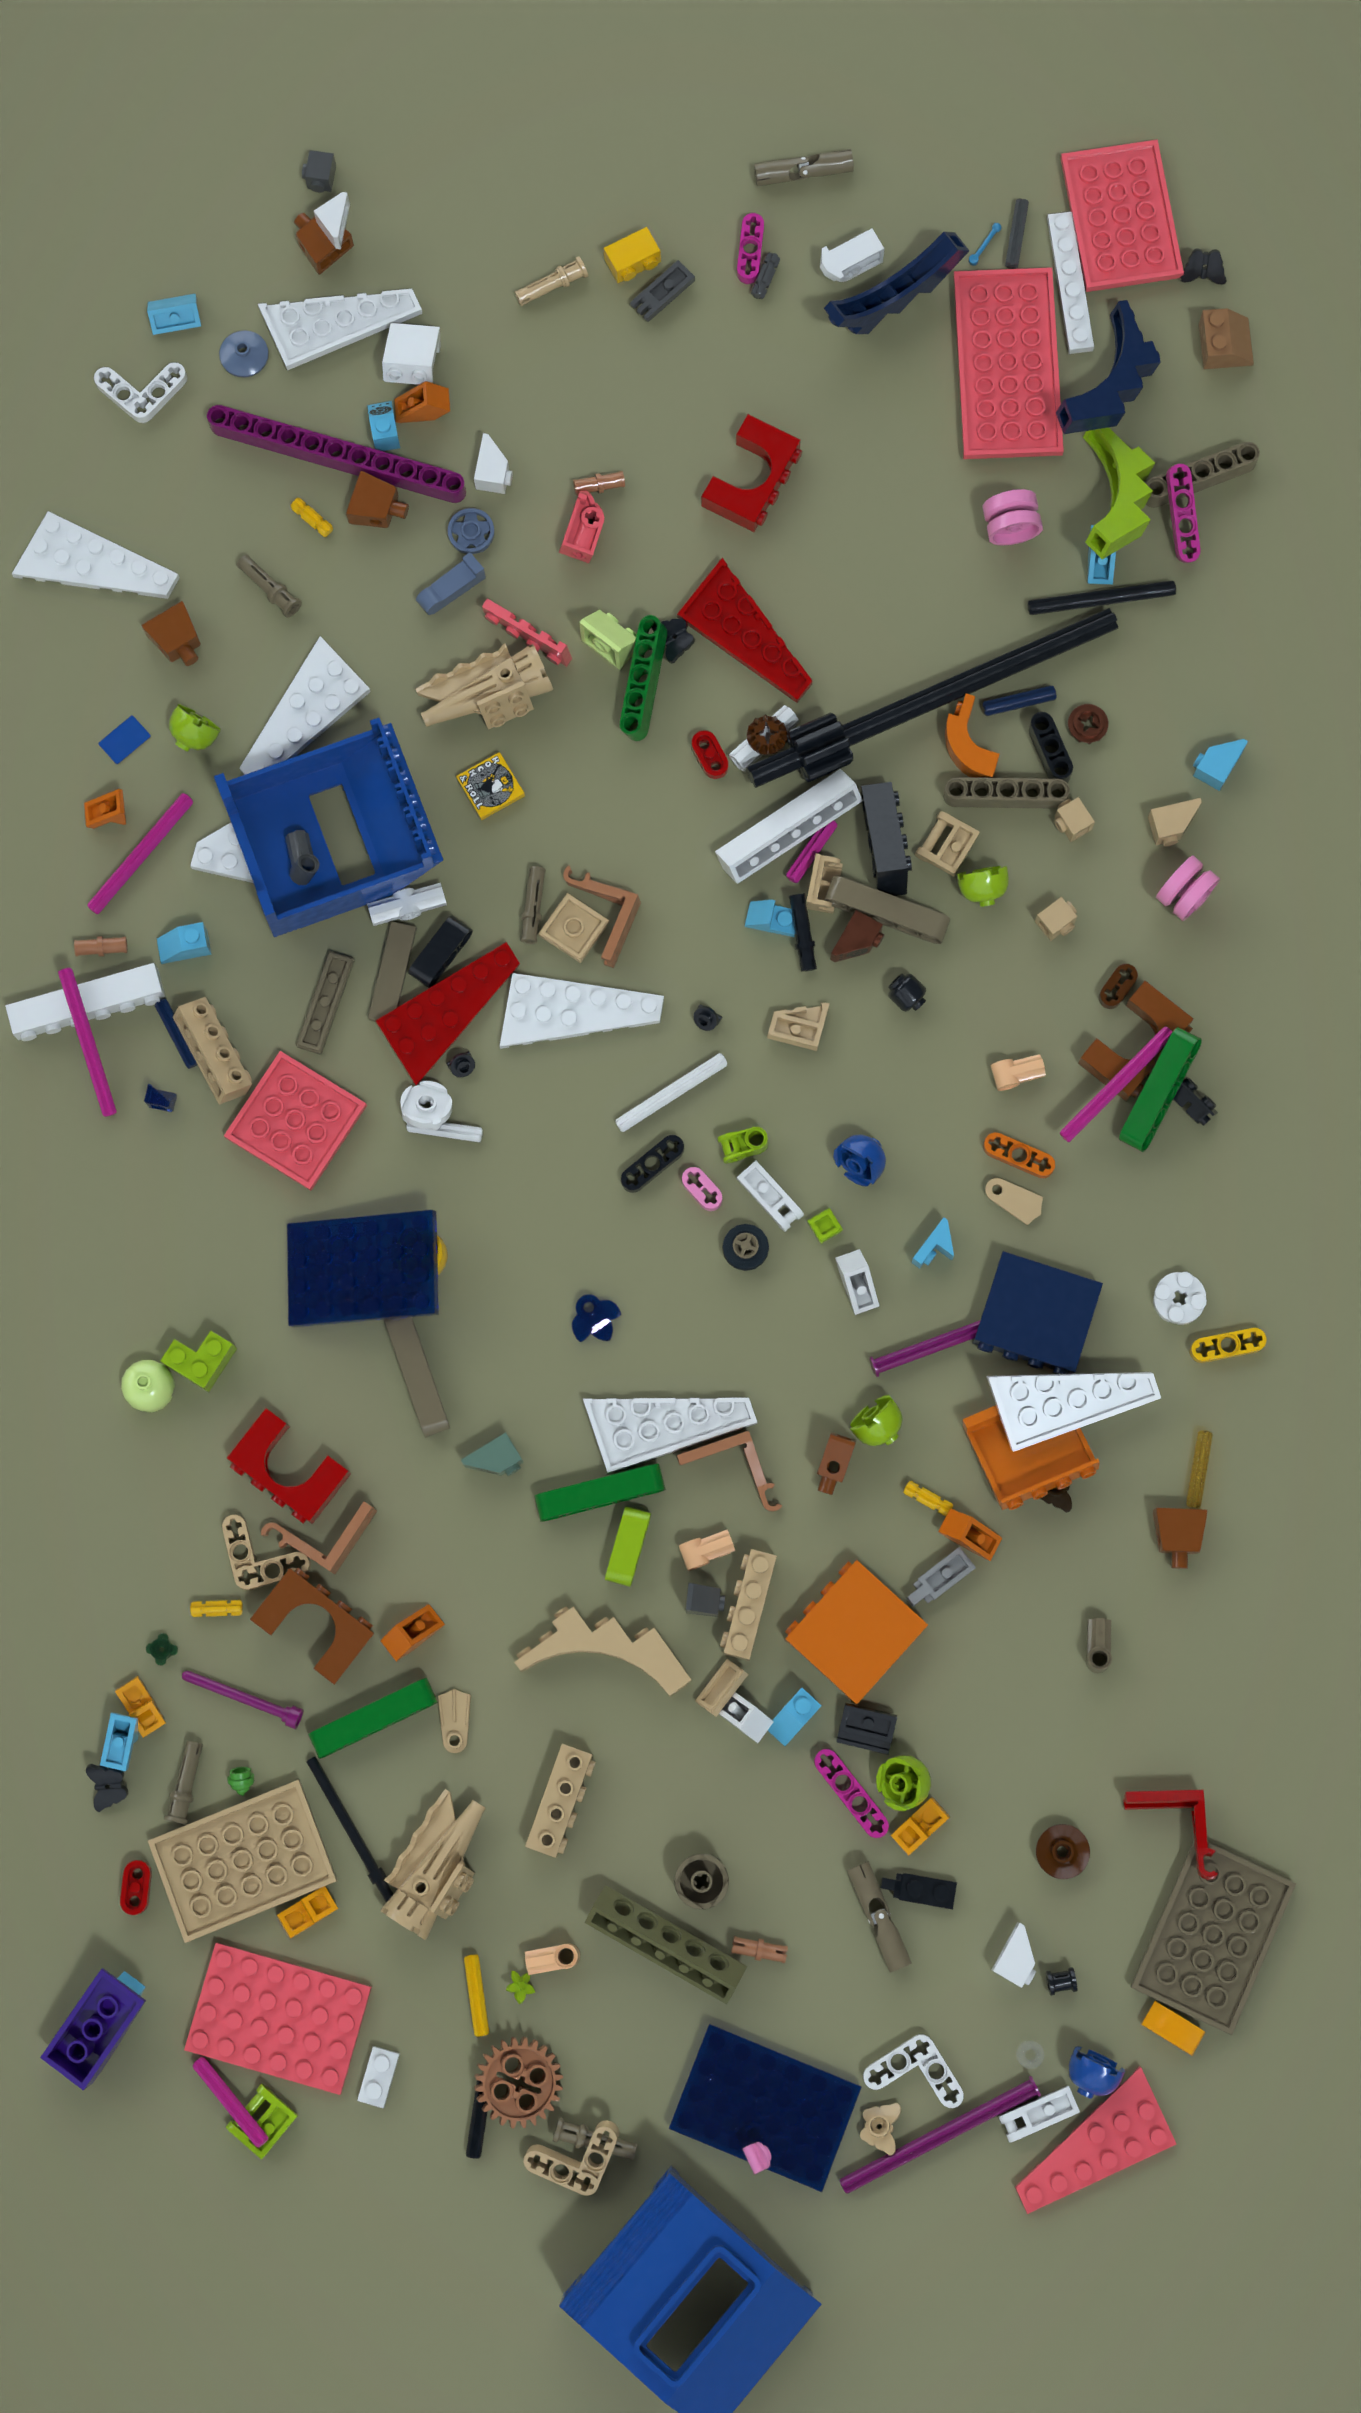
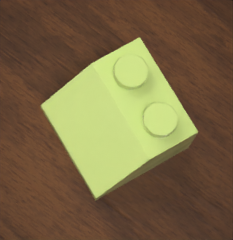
M599 609L579 622L581 641L621 670L633 656L637 634L628 627L624 629L618 624V620L612 614H605Z

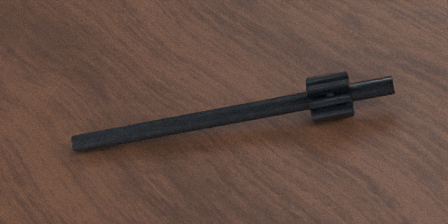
M1110 608L846 724L842 725L840 721H837L835 714L828 713L798 726L787 733V743L790 748L746 767L749 774L748 777L754 787L757 788L796 770L800 774L802 773L805 781L811 782L843 768L853 761V753L850 746L960 699L966 693L976 692L1117 630L1116 615L1114 612H1111Z

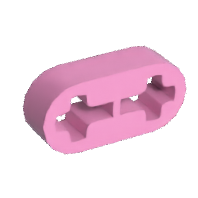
M696 1167L686 1169L682 1175L684 1188L703 1209L707 1211L717 1210L722 1204V1193L701 1169ZM698 1174L700 1176L698 1182L702 1187L698 1188L694 1183L689 1185L688 1175L696 1176ZM704 1190H706L709 1195H713L714 1193L717 1195L715 1197V1204H713L712 1202H709L708 1204L705 1203L706 1196L703 1193Z

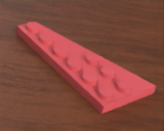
M1141 2066L1015 2186L1027 2214L1176 2145L1175 2139Z

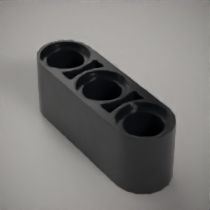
M1038 712L1032 717L1029 726L1031 740L1048 779H1062L1068 783L1073 772L1072 761L1051 715L1047 712ZM1043 723L1047 729L1038 730L1035 724ZM1051 745L1054 746L1057 749V751L1055 753H1049L1045 750V747ZM1063 768L1067 774L1058 775L1054 769Z
M449 916L413 962L408 974L428 988L434 986L470 939L473 930L454 916Z

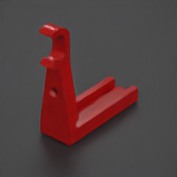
M1204 1790L1125 1792L1123 1798L1124 1810L1194 1808V1811H1191L1198 1874L1206 1880H1212L1217 1877L1218 1873L1215 1871L1208 1872L1204 1868L1203 1858L1205 1856L1212 1857L1216 1852L1214 1849L1208 1848Z

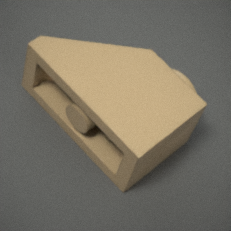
M1201 798L1151 809L1148 820L1155 845L1171 846L1178 843V840L1182 838L1202 803Z

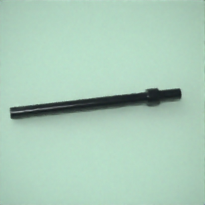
M316 1756L309 1759L306 1763L369 1872L367 1876L373 1885L376 1884L385 1902H387L393 1896V1892L388 1883L384 1881L387 1877L382 1867L379 1868Z

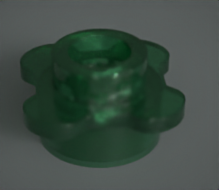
M162 1633L158 1635V1639L146 1646V1652L155 1658L157 1665L162 1666L166 1664V1660L169 1657L175 1656L178 1653V1647L171 1644L167 1634ZM161 1647H164L163 1652H160Z

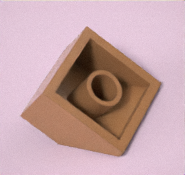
M1228 308L1203 310L1199 321V332L1204 369L1253 366L1248 317Z

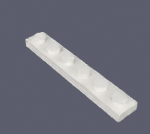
M1072 212L1048 214L1047 223L1068 353L1090 352L1094 349Z

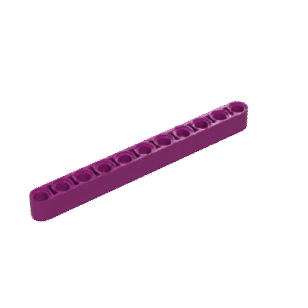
M222 405L212 406L207 412V419L212 432L220 437L359 476L360 471H363L395 487L451 503L461 502L466 496L463 477L453 471ZM219 418L225 419L222 423H215ZM241 425H248L244 430L238 429ZM264 432H272L269 436H261ZM289 438L295 439L292 443H285ZM311 445H318V448L315 450L308 449ZM334 452H342L340 456H331ZM359 458L366 459L363 463H355ZM381 465L389 466L386 470L378 469ZM404 472H412V475L409 477L402 476ZM427 479H436L432 484L425 483ZM452 485L460 486L457 490H449V487Z

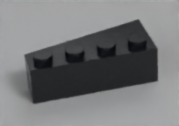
M892 782L861 786L862 807L866 831L869 830V852L873 853L872 871L873 877L876 878V889L893 896L906 895L908 871H912L911 857L906 856L904 850L908 849L906 834H901L900 829L904 827L902 812L897 813L896 806H900L898 791H893Z

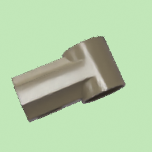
M1104 1618L1088 1619L1086 1665L1093 1673H1103L1112 1662L1111 1620ZM1096 1653L1102 1654L1106 1659V1664L1100 1667L1096 1666L1092 1662V1655Z

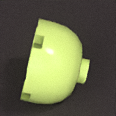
M141 1360L133 1363L125 1371L121 1383V1390L125 1400L131 1407L145 1412H155L163 1409L171 1401L175 1388L172 1373L165 1365L155 1360Z

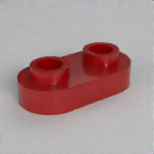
M706 730L697 732L692 738V750L702 769L712 779L724 777L729 768L728 759L715 735ZM707 743L709 747L702 749L700 744ZM714 764L720 765V769L713 770L711 766Z
M131 1861L123 1871L120 1906L129 1915L141 1914L148 1907L152 1870L145 1861ZM138 1868L143 1871V1876L140 1879L134 1876V1872ZM134 1896L140 1899V1903L136 1907L131 1904V1899Z

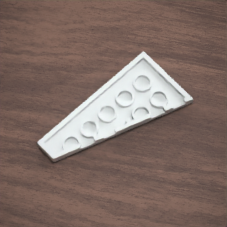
M412 289L382 291L381 294L375 295L362 293L357 294L355 297L345 298L344 295L305 299L304 302L295 303L282 301L280 304L267 305V303L258 304L287 371L390 328L391 323L399 324L423 314Z
M49 511L12 572L14 578L23 579V577L33 578L36 581H55L64 585L106 588L112 589L115 592H135L138 595L165 599L169 598L180 578L177 573Z
M321 636L240 766V770L244 775L295 757L371 692L370 688Z
M512 973L500 1049L509 1048V1046L533 1044L532 1042L544 1040L552 1041L589 1035V1033L600 1031L608 1032L612 1031V1029L624 1027L632 1028L657 1024L661 1020L664 996Z
M1151 1372L986 1376L1013 1452L1161 1399L1154 1374Z
M749 1398L583 1399L608 1474L757 1424Z

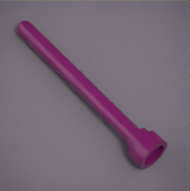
M186 1670L182 1673L184 1681L282 1718L281 1721L285 1722V1726L297 1729L300 1724L304 1709L294 1705L284 1708Z

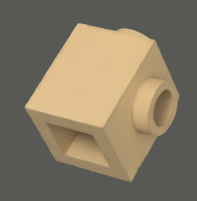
M1079 797L1073 801L1067 799L1058 805L1054 823L1060 833L1064 832L1070 842L1093 829L1095 821Z
M1060 897L1037 914L1035 923L1048 939L1052 941L1060 934L1065 936L1075 928L1077 911L1071 902H1065Z

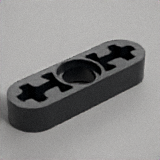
M669 1135L661 1140L622 1173V1187L630 1193L640 1191L683 1155L684 1143L682 1139L676 1135ZM667 1143H678V1152L670 1151L665 1155L668 1161L664 1162L662 1155L657 1151L660 1149L663 1154L668 1149ZM655 1157L660 1161V1166L657 1170L651 1171L646 1168L645 1162L648 1158ZM641 1166L642 1171L646 1175H648V1177L644 1178V1175L642 1174L637 1178L638 1185H627V1176L631 1175L632 1177H635L637 1174L640 1173L637 1167Z

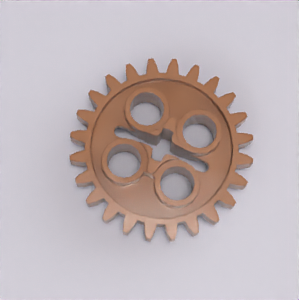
M524 2036L520 2044H518L515 2037L511 2038V2045H507L502 2039L501 2049L498 2050L492 2045L493 2055L483 2054L487 2061L486 2065L477 2064L483 2072L482 2074L474 2075L475 2079L481 2081V2084L474 2086L475 2091L482 2092L476 2099L478 2102L486 2101L482 2110L487 2112L492 2109L490 2114L491 2120L500 2116L499 2124L502 2126L507 2120H509L510 2127L513 2129L517 2121L520 2122L522 2128H526V2120H530L533 2125H536V2116L539 2115L545 2120L544 2110L554 2111L553 2106L550 2104L551 2100H560L554 2093L555 2091L563 2090V2087L556 2083V2081L563 2078V2075L554 2071L561 2066L559 2063H551L555 2058L553 2053L545 2056L547 2051L545 2045L537 2049L538 2041L535 2039L530 2045H528L527 2038ZM509 2058H517L518 2066L516 2069L507 2071L505 2069V2062ZM535 2068H541L543 2070L541 2079L531 2081V2071ZM502 2072L516 2080H519L521 2077L526 2084L538 2087L541 2091L536 2093L522 2085H518L516 2088L510 2080L496 2076V2073ZM501 2083L506 2084V2094L501 2097L495 2096V2087ZM524 2094L532 2095V2102L527 2107L519 2106V2099Z

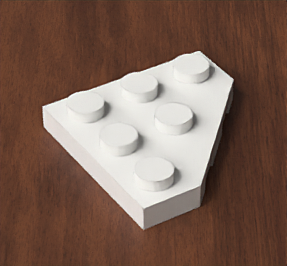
M232 823L227 824L197 842L190 865L192 869L253 883Z

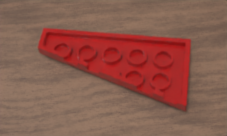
M722 557L677 613V618H683L692 629L798 703L811 687L812 679L796 657H793L785 642L774 631L769 620L753 598L747 594L739 579L731 572Z
M507 942L376 1020V1024L415 1086L422 1081L424 1076L434 1067L441 1056L451 1047L480 1010L485 1007L492 996L520 965Z

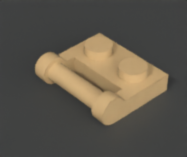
M940 811L936 818L935 826L923 846L918 847L915 856L954 877L980 832L953 816ZM945 827L953 828L937 855L933 854L931 850Z

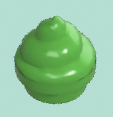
M249 1767L233 1768L229 1771L230 1776L227 1777L231 1788L242 1796L249 1791L255 1781L254 1774L251 1773V1768Z

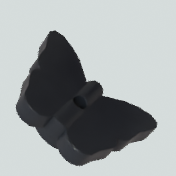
M1199 248L1194 249L1188 258V263L1185 265L1184 275L1180 277L1181 281L1185 283L1194 281L1198 277L1201 279L1208 277L1216 284H1225L1227 280L1224 274L1220 251L1214 249L1209 253H1203Z
M683 618L671 619L670 622L667 620L662 621L667 629L665 654L668 662L671 664L675 663L684 654V651L689 650L695 642L693 635L687 632L688 624ZM657 626L652 627L653 632H655Z
M94 1764L87 1766L86 1774L96 1783L94 1789L98 1790L93 1802L97 1812L111 1807L113 1803L117 1804L127 1797L128 1789L123 1785L122 1780L124 1778V1771Z

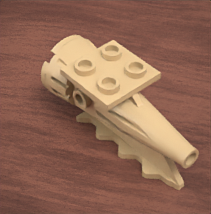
M504 643L498 651L482 653L470 664L460 663L457 664L452 672L435 674L429 682L415 690L418 696L439 702L425 712L420 713L426 727L477 713L483 716L489 730L493 727H500L513 718L525 716L529 711L534 710L530 697L553 691V687L533 644L511 657Z
M445 1789L436 1803L427 1811L422 1825L413 1833L409 1846L398 1857L392 1873L385 1878L384 1881L398 1890L382 1907L381 1912L406 1929L413 1931L424 1940L428 1938L437 1916L445 1920L448 1916H452L459 1906L458 1900L463 1892L466 1893L474 1882L472 1877L475 1873L465 1867L464 1855L486 1808L472 1800L456 1820L451 1792Z

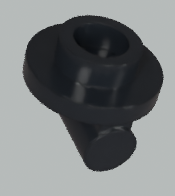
M702 1004L699 1005L693 1015L695 1024L705 1031L713 1030L723 1018L712 1008Z
M469 1051L457 1054L451 1061L446 1063L452 1074L456 1077H466L475 1068V1061Z

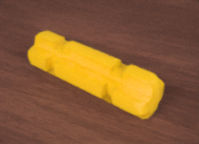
M298 497L291 503V509L296 514H300L301 518L311 527L317 529L318 533L323 537L329 536L333 531L332 525L327 520H323V517L312 507L306 505V502Z
M909 1481L904 1488L903 1493L911 1498L915 1497L916 1501L933 1510L937 1509L938 1513L947 1516L950 1508L953 1509L951 1502L941 1500L940 1496L924 1487L922 1489L919 1488V1485L913 1481Z
M227 1600L206 1601V1604H202V1601L191 1602L190 1612L192 1617H203V1614H206V1617L228 1616V1613H231V1616H240L243 1613V1603L241 1600H231V1603H227Z

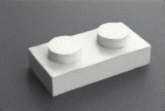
M373 2046L357 2101L380 2108L385 2107L400 2053Z

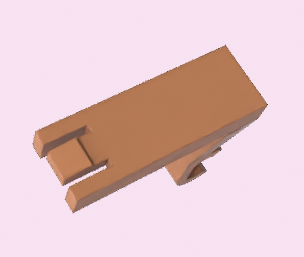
M569 865L563 873L564 879L569 886L622 906L601 956V959L605 960L604 965L614 968L640 907L641 901L639 896L623 889L592 881L590 873L585 874L583 881L571 879L572 870Z
M749 1431L677 1455L679 1465H683L745 1444L746 1447L743 1451L763 1507L768 1511H777L782 1507L778 1503L775 1506H770L767 1502L765 1491L768 1488L773 1489L775 1484L766 1483Z
M363 1501L328 1556H325L273 1522L266 1524L262 1528L261 1536H268L272 1529L279 1531L283 1535V1539L279 1542L281 1549L289 1544L333 1574H336L377 1510Z

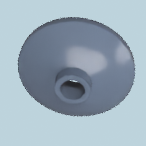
M238 331L229 335L223 341L219 356L222 366L228 373L237 377H250L259 373L265 367L269 352L266 342L260 335L251 331ZM241 348H247L245 352H239Z

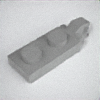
M958 1547L919 1577L918 1581L913 1584L917 1590L906 1599L912 1607L923 1598L927 1603L932 1600L934 1601L976 1567L964 1551Z

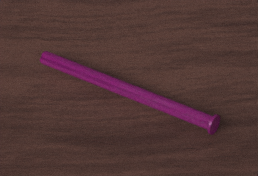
M980 1321L876 1359L870 1357L872 1370L875 1376L879 1377L881 1372L974 1339Z
M1029 2076L1030 2080L896 2149L894 2155L889 2156L886 2154L840 2179L844 2192L849 2194L1036 2095L1040 2097L1041 2094L1032 2076Z

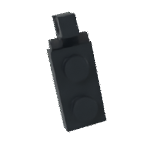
M897 1873L896 1880L883 1877L881 1879L880 1888L893 1890V1898L953 1910L957 1882L907 1873Z

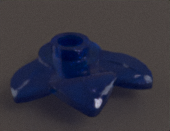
M591 1294L583 1295L576 1303L577 1315L572 1321L573 1333L579 1342L586 1340L590 1334L599 1340L610 1341L613 1334L611 1320H615L622 1315L619 1307L610 1300H599ZM588 1303L594 1306L591 1312L584 1310V1306Z

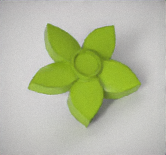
M511 1971V1978L514 1983L509 1984L506 1991L514 1993L516 2001L520 2004L525 2000L526 1995L536 1992L532 1985L527 1984L531 1975L525 1973L520 1977L516 1971Z

